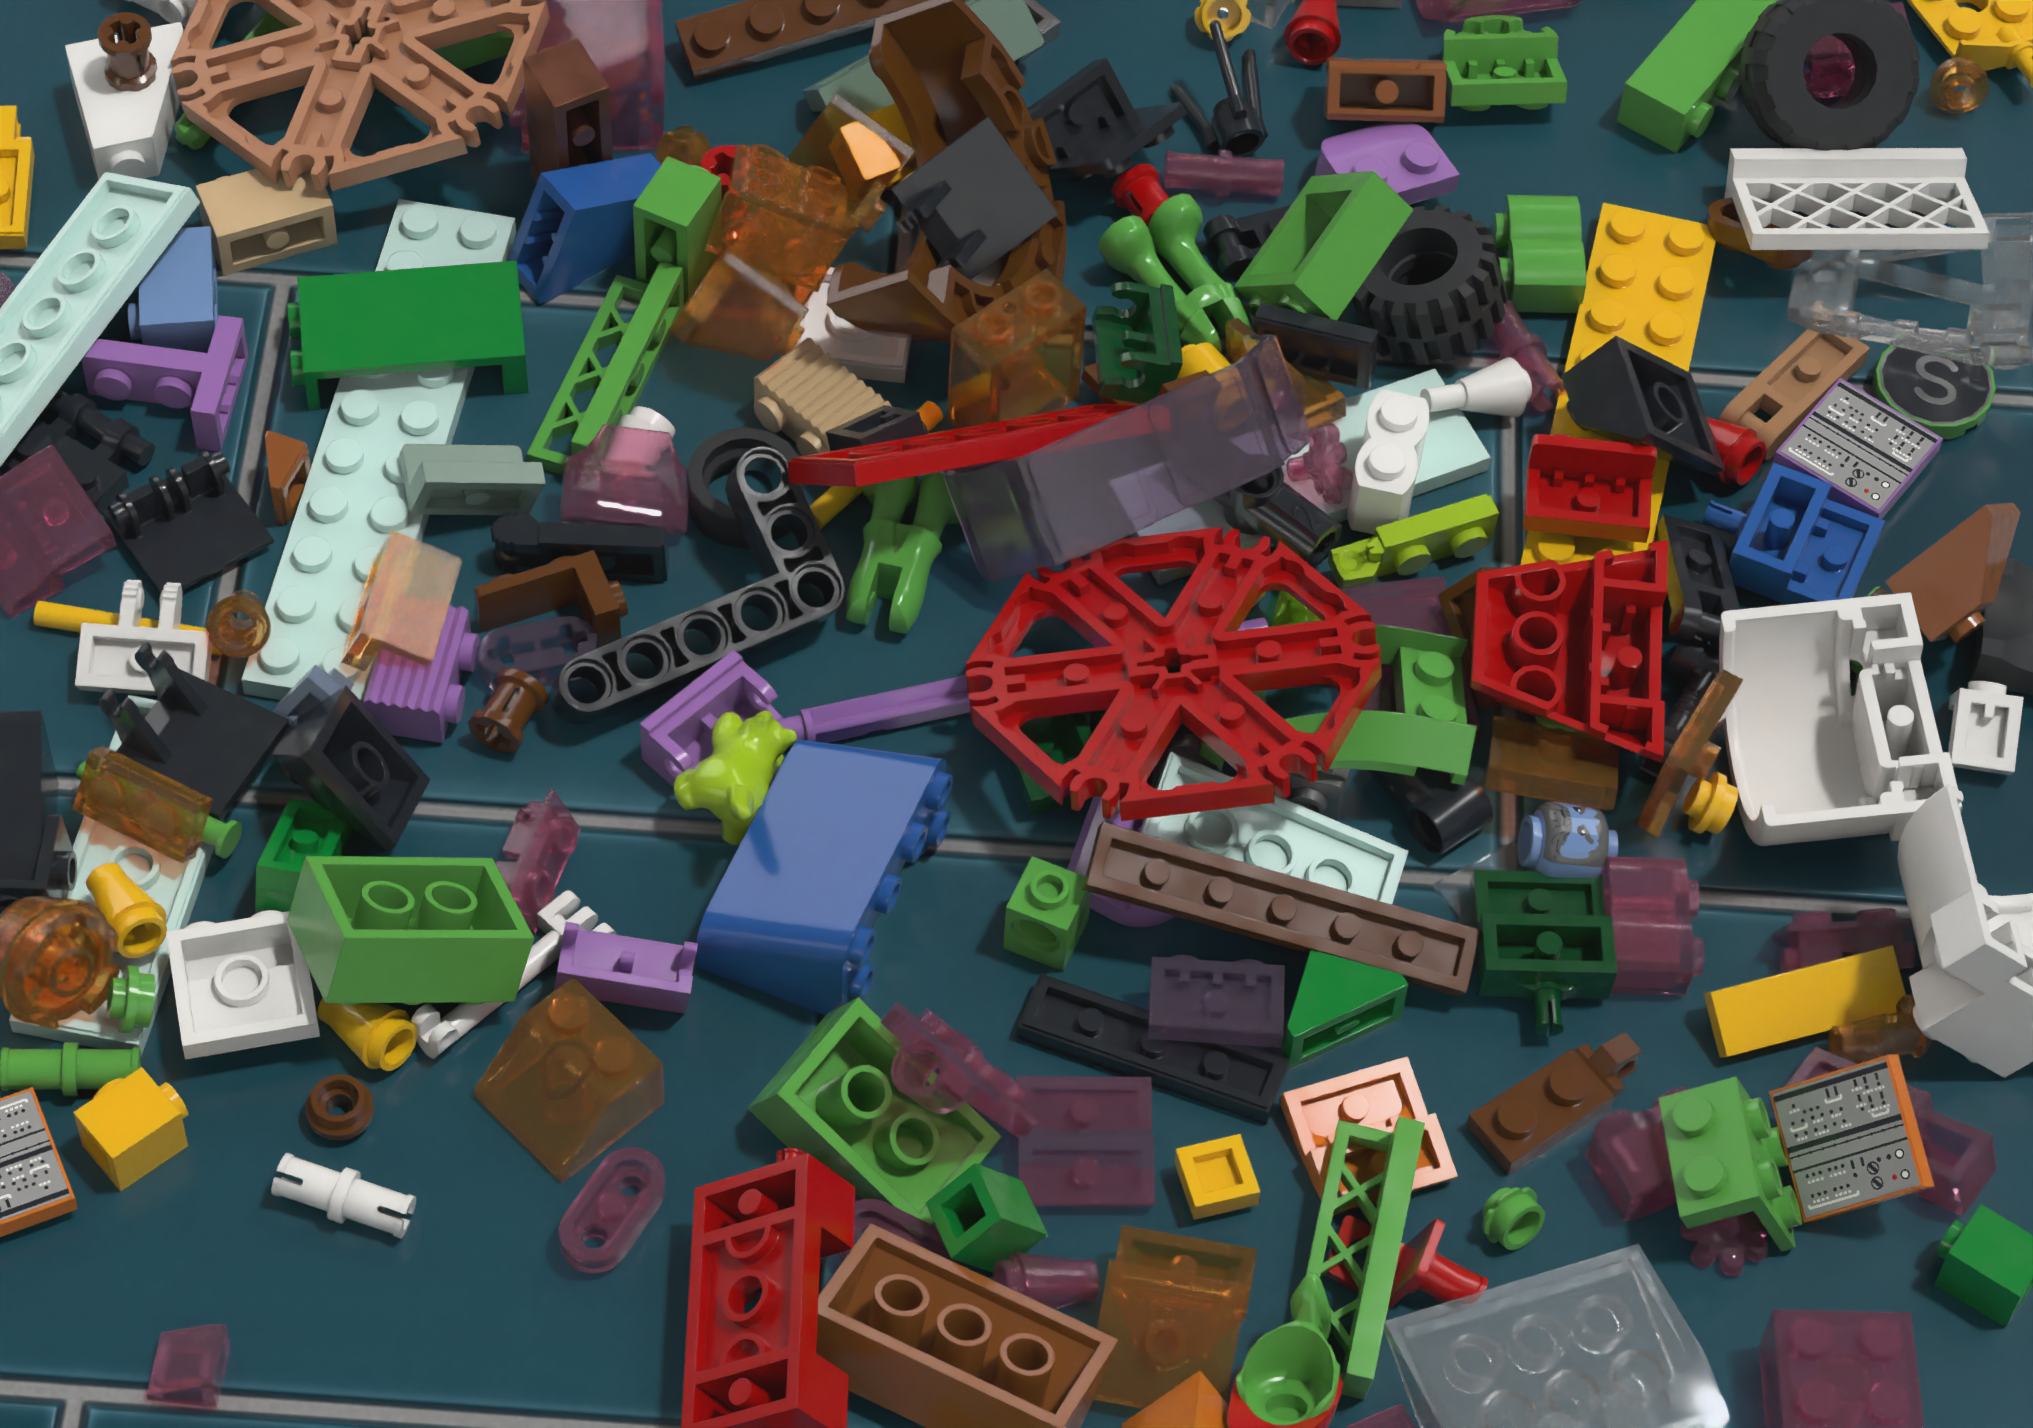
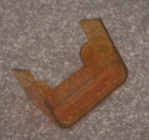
M835 94L769 180L667 331L687 345L763 361H769L775 352L780 356L790 352L805 331L800 322L804 319L809 309L804 305L859 227L865 233H868L888 206L887 203L880 199L881 194L910 159L915 150L841 96Z

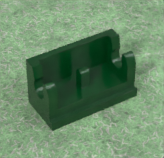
M1118 282L1111 285L1112 296L1118 299H1130L1135 304L1126 310H1120L1114 306H1096L1092 316L1100 396L1137 404H1154L1162 384L1176 380L1183 365L1173 286L1161 283L1160 288L1132 282Z

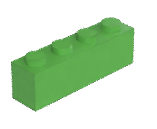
M1696 0L1626 81L1617 122L1674 153L1679 151L1691 135L1696 138L1700 137L1708 127L1717 104L1721 100L1728 103L1741 85L1739 81V64L1742 57V46L1747 33L1751 31L1758 20V16L1768 5L1778 0Z

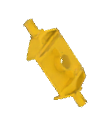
M1906 0L1956 64L1976 73L2003 66L2008 70L2017 67L2033 88V0ZM1971 3L1980 8L1981 11L1976 12L1971 8L1959 7L1957 4Z

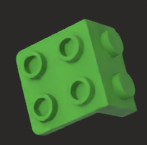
M1737 1076L1658 1098L1679 1216L1686 1227L1689 1229L1754 1211L1781 1251L1795 1248L1793 1227L1802 1224L1801 1212L1793 1188L1790 1185L1784 1186L1781 1167L1789 1166L1779 1128L1778 1126L1771 1128L1762 1099L1760 1097L1751 1099Z

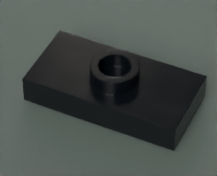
M1261 303L1255 315L1252 363L1369 390L1375 378L1378 330Z

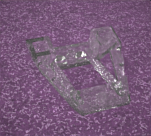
M2033 212L1981 214L1990 232L1988 249H1981L1983 285L1889 262L1979 249L1814 250L1813 256L1809 260L1800 263L1796 267L1788 303V319L1814 332L1880 342L1973 366H1992L2000 370H2012L2022 365H2033ZM1859 278L1970 305L1967 329L1949 327L1947 330L1919 328L1916 321L1896 319L1894 322L1863 315L1859 312H1853Z

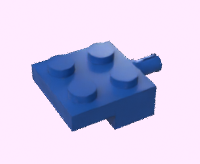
M1773 463L1756 502L1748 508L1746 513L1711 499L1702 524L1736 536L1735 547L1729 562L1734 585L1789 605L1853 598L1880 539L1885 520L1829 500L1828 495L1832 484Z

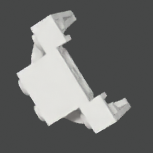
M1911 592L1729 610L1721 614L1719 673L1725 743L1732 784L1738 788L1737 805L1748 836L1756 845L1769 846L1887 834L1888 832L1891 841H1900L1906 824L1928 798L1947 784L1958 789L1950 753L1942 752L1921 664L1923 641ZM1849 660L1858 661L1863 667V670L1859 673L1854 696H1851ZM1960 802L1958 805L1961 813L1962 804Z
M1947 784L1916 810L1906 824L1898 844L1897 859L1923 968L1909 977L1915 1001L1913 1016L1917 1026L1926 1037L1945 1044L1964 1055L1972 1063H1979L2005 1078L2033 1062V893L1992 896L1988 895L1987 890L1978 883L1958 805L1964 800L1963 793Z

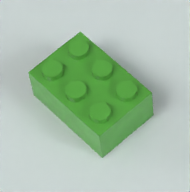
M305 856L287 919L325 1003H340L343 1005H356L359 1003H404L418 1005L440 1002H464L478 1005L485 1002H515L534 941V936L493 858Z

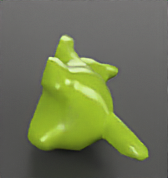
M761 711L754 717L747 718L744 722L735 712L722 713L720 718L713 724L711 736L712 755L700 761L695 769H688L679 774L673 784L674 795L678 803L685 810L705 808L721 819L722 838L731 845L740 846L758 809L763 803L773 776L779 770L784 760L783 753L797 741L796 732L784 729L777 720L773 719L770 711Z

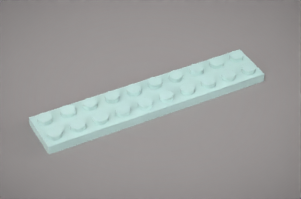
M399 199L375 271L507 261L516 235L515 218ZM475 367L340 378L241 679L244 694L281 700L316 664L327 674L333 668H336L354 683L351 691L363 703L393 601L399 596L404 599L429 515L409 514L399 453L405 444L452 443Z

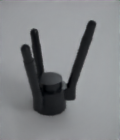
M1213 20L1210 22L1209 27L1228 98L1219 101L1214 106V115L1211 118L1210 124L1180 85H1171L1170 92L1177 102H1181L1187 116L1202 134L1207 150H1214L1219 147L1224 156L1228 158H1241L1256 152L1268 137L1262 117L1256 53L1250 48L1244 53L1247 103L1242 98L1221 24L1219 21Z

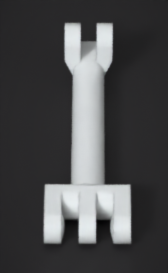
M567 890L537 913L538 927L546 935L532 945L518 991L559 958L565 922L578 923V928L591 930L596 925L598 915L588 906L581 908L571 916L578 909L581 902L572 891ZM602 923L592 930L616 935V931L607 923ZM461 1002L443 1018H440V1013L431 1004H425L415 1012L411 1019V1023L415 1025L418 1033L417 1042L424 1053L434 1059L504 1002H485L478 1005Z

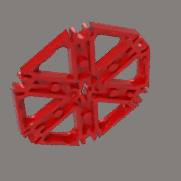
M1223 527L1077 544L1078 552L1069 548L1063 550V571H1053L1041 562L1036 565L1037 579H1035L1027 570L966 662L965 673L973 725L1061 806L1064 797L1069 792L1071 808L1076 811L1083 807L1087 799L1096 796L1102 797L1103 818L1111 819L1120 810L1121 821L1275 803L1274 794L1282 798L1291 795L1289 773H1298L1311 783L1317 780V765L1322 768L1325 774L1327 773L1382 676L1380 644H1376L1375 622H1372V615L1280 540L1277 549L1272 554L1270 551V537L1262 536L1255 547L1243 549L1240 543V530L1232 529L1223 538ZM1181 567L1195 570L1165 618L1118 578L1130 573ZM1270 590H1282L1289 593L1322 620L1238 631L1257 598L1262 593ZM1045 617L1063 619L1095 647L1011 658L1032 625L1037 620ZM1178 667L1180 672L1168 673L1167 668ZM1315 684H1328L1334 686L1340 692L1321 727L1314 734L1297 731L1253 693L1256 691L1303 687ZM1107 709L1079 756L1063 765L1053 761L1020 730V727L1026 721L1033 718ZM1181 723L1237 771L1236 776L1232 780L1221 784L1206 782L1176 786L1171 790H1158L1146 782Z

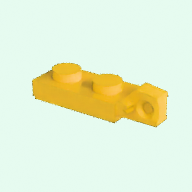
M0 106V249H27L35 154L32 138L21 137V124L18 123L17 106Z

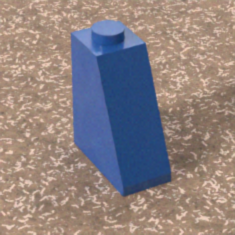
M651 153L540 173L507 260H517L518 280L539 304L553 300L635 254L633 204L661 166L660 162Z

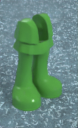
M1182 193L1164 201L1155 210L1148 227L1141 217L1134 215L1124 217L1113 223L1100 238L1098 244L1099 254L1110 267L1132 278L1137 284L1160 288L1161 283L1173 286L1179 336L1184 346L1207 342L1211 343L1221 353L1220 339L1209 320L1210 317L1215 320L1218 328L1232 346L1240 348L1254 339V326L1247 306L1240 301L1237 291L1232 284L1223 281L1212 270L1198 250L1195 239L1203 223L1201 208L1191 195ZM1156 252L1172 266L1190 287L1192 292L1187 296L1165 270Z

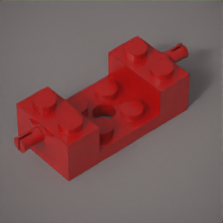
M784 1148V1152L779 1150L776 1153L777 1163L695 1188L681 1428H847L849 1375L818 1355L816 1349L820 1258L853 1249L855 1186L809 1153L805 1154L797 1148ZM762 1287L759 1302L750 1312L744 1314L745 1306L754 1299L758 1289Z

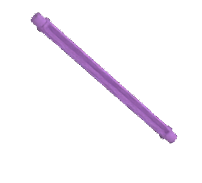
M1264 617L1243 621L1238 631L1268 627V624ZM966 675L799 710V715L777 719V721L784 729L795 731L797 740L828 743L866 735L872 731L889 730L969 713L970 704Z

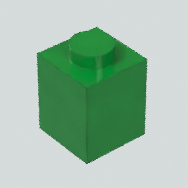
M974 1163L925 1203L950 1257L996 1274H1000L1048 1236L1023 1181Z
M1980 1204L1967 1225L1958 1220L1952 1223L1935 1252V1255L1945 1261L1934 1285L2005 1328L2033 1288V1235Z

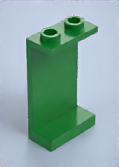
M517 260L297 277L299 302L287 303L290 338L301 339L302 349L290 350L293 387L305 386L308 411L321 410L319 379L502 365L504 395L529 393Z

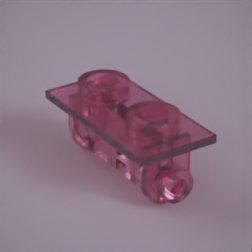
M550 789L544 802L530 801L527 807L520 808L515 816V822L502 852L507 858L518 859L517 862H496V866L532 934H535L538 929L537 913L553 900L556 885L570 854L576 848L578 835L581 830L556 791Z
M1893 908L1857 911V921L1832 922L1831 912L1828 911L1793 914L1792 924H1787L1773 933L1774 939L1790 938V947L1781 948L1780 951L1781 971L1784 973L1842 958V952H1852V955L1893 945L1900 974H1902L1903 968H1913L1915 964L1913 943L1903 942L1902 933L1913 927L1911 918L1896 919V910Z

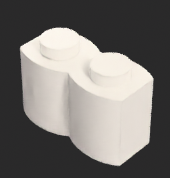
M1383 389L1371 402L1362 447L1356 459L1347 515L1351 530L1374 534L1376 527L1408 518L1429 423V407L1425 398Z

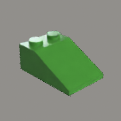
M859 997L827 1013L747 1108L788 1148H797L805 1154L809 1153L855 1186V1195L917 1236L924 1234L933 1222L925 1203L974 1163L980 1164L1002 1137Z

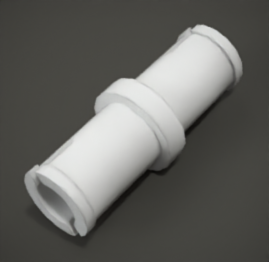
M286 1153L283 1156L277 1171L303 1180V1184L285 1177H281V1179L274 1177L271 1194L274 1196H283L326 1211L327 1218L331 1221L342 1224L347 1218L391 1233L394 1237L400 1239L405 1235L411 1220L387 1213L385 1208L403 1214H413L416 1205V1196L411 1194L405 1195L361 1180V1173L359 1171L346 1167L341 1173L296 1158L290 1153Z

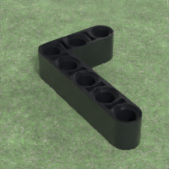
M764 446L752 448L743 454L726 480L725 491L728 502L764 579L587 652L568 662L553 683L550 693L552 708L561 719L577 725L596 721L698 678L732 650L746 658L817 628L838 608L844 598L845 591L842 575L800 485L790 484L788 461L782 453L774 448ZM756 470L767 475L771 481L772 492L762 494L752 490L746 483L745 472ZM781 526L791 530L797 537L798 549L789 551L777 546L772 539L771 528ZM806 582L817 586L823 593L824 606L815 608L805 604L798 595V584ZM753 606L762 610L768 619V630L755 631L747 627L741 617V608ZM694 629L706 634L712 644V653L699 655L690 651L684 642V632ZM638 653L650 658L655 667V677L640 679L631 674L627 668L626 656ZM576 677L588 679L597 688L598 700L589 704L577 701L569 692L568 680Z

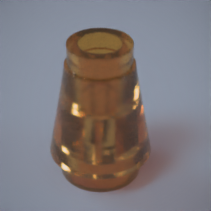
M240 590L219 601L211 609L207 617L206 630L210 642L218 651L230 657L243 658L257 653L265 646L270 636L271 623L259 597L250 591ZM241 612L247 615V619H251L241 621L236 619L232 613Z

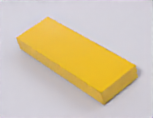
M1893 945L1703 993L1720 1058L1909 1010Z

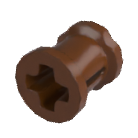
M129 12L116 13L107 17L100 24L97 31L99 45L107 53L104 69L106 81L111 87L119 91H140L149 87L156 79L155 73L157 70L156 59L148 50L152 41L150 24L144 17ZM115 32H116L117 40H118L117 43L115 42V36H114V33H115ZM139 61H140V65H141V72H139V66H138V62H139Z
M505 668L501 669L493 680L495 691L483 710H476L468 721V727L477 740L488 748L500 753H516L524 741L522 734L524 727L533 713L541 712L548 702V693L544 686L531 675L518 669Z

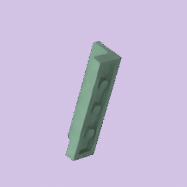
M1025 0L964 1L1001 42L1013 61L1044 44V39ZM869 54L802 91L812 112L826 111L836 133L843 123L895 103L884 83L874 74L870 66Z

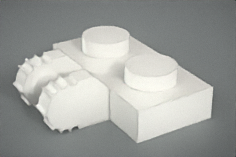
M128 579L124 582L118 625L81 624L75 686L79 690L97 692L113 690L115 693L157 696L147 672L135 660V653L145 642L151 644L153 655L156 658L162 650H165L171 655L179 669L209 682L213 636L207 631L179 630L183 599L181 583L167 582L164 585L160 595L158 628L139 627L144 606V590L141 580Z

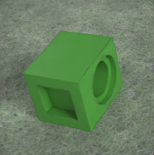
M1032 856L1006 906L1003 949L1064 972L1089 921L1091 892L1082 890L1085 876Z

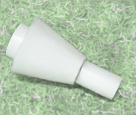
M1507 357L1457 380L1455 384L1424 388L1421 390L1420 397L1426 399L1429 412L1459 408L1463 411L1519 417L1524 412L1526 404L1531 398L1532 384L1527 371L1521 368L1515 359Z

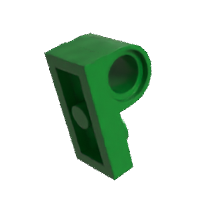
M290 798L256 865L255 913L267 910L290 911L305 856H341L352 832V827L316 802Z

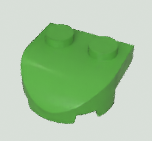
M1485 15L1467 18L1464 21L1462 32L1457 34L1456 31L1446 29L1442 60L1447 64L1446 94L1450 105L1459 106L1468 111H1484L1492 105H1517L1523 109L1537 110L1545 108L1551 103H1566L1567 80L1557 59L1559 36L1548 26L1543 27L1540 33L1526 31L1523 29V20L1520 17L1507 15Z

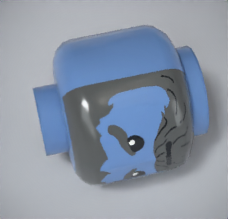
M1555 801L1542 803L1538 806L1533 816L1527 815L1522 820L1517 844L1519 863L1522 867H1528L1529 871H1538L1547 877H1598L1603 873L1604 868L1611 869L1616 862L1618 836L1615 830H1608L1605 815L1596 806Z

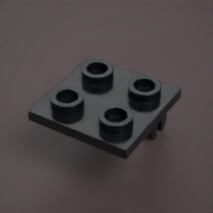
M988 116L891 187V190L906 209L904 215L896 222L902 232L910 231L916 223L941 256L940 264L934 269L951 265L970 280L1058 215L1056 209Z
M145 642L135 653V660L147 672L158 697V701L144 718L137 705L128 697L120 705L113 690H107L98 703L101 711L111 719L122 743L108 761L109 770L122 774L221 821L282 738L289 726V719L179 669L171 655L165 650H162L156 658L153 655L151 644Z

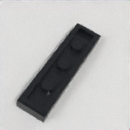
M1041 973L1017 1026L1016 1038L1264 1124L1268 1123L1290 1063L1289 1058Z

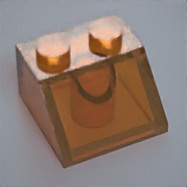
M572 977L520 1018L474 1088V1095L528 1150L564 1183L665 1103L663 1063L578 980Z

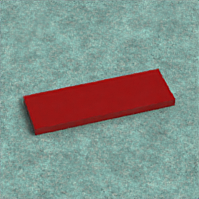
M1095 403L795 457L787 462L790 484L859 487L1170 429L1168 407L1157 404Z

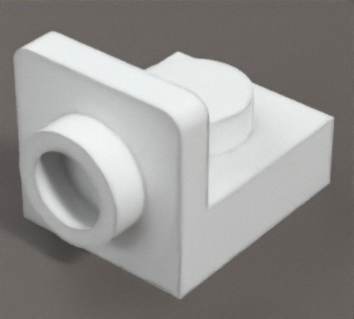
M1988 681L1968 682V689L1960 688L1950 696L1948 708L1953 710L1948 749L1952 766L2005 775L2014 773L2024 697L2006 695L2007 686Z

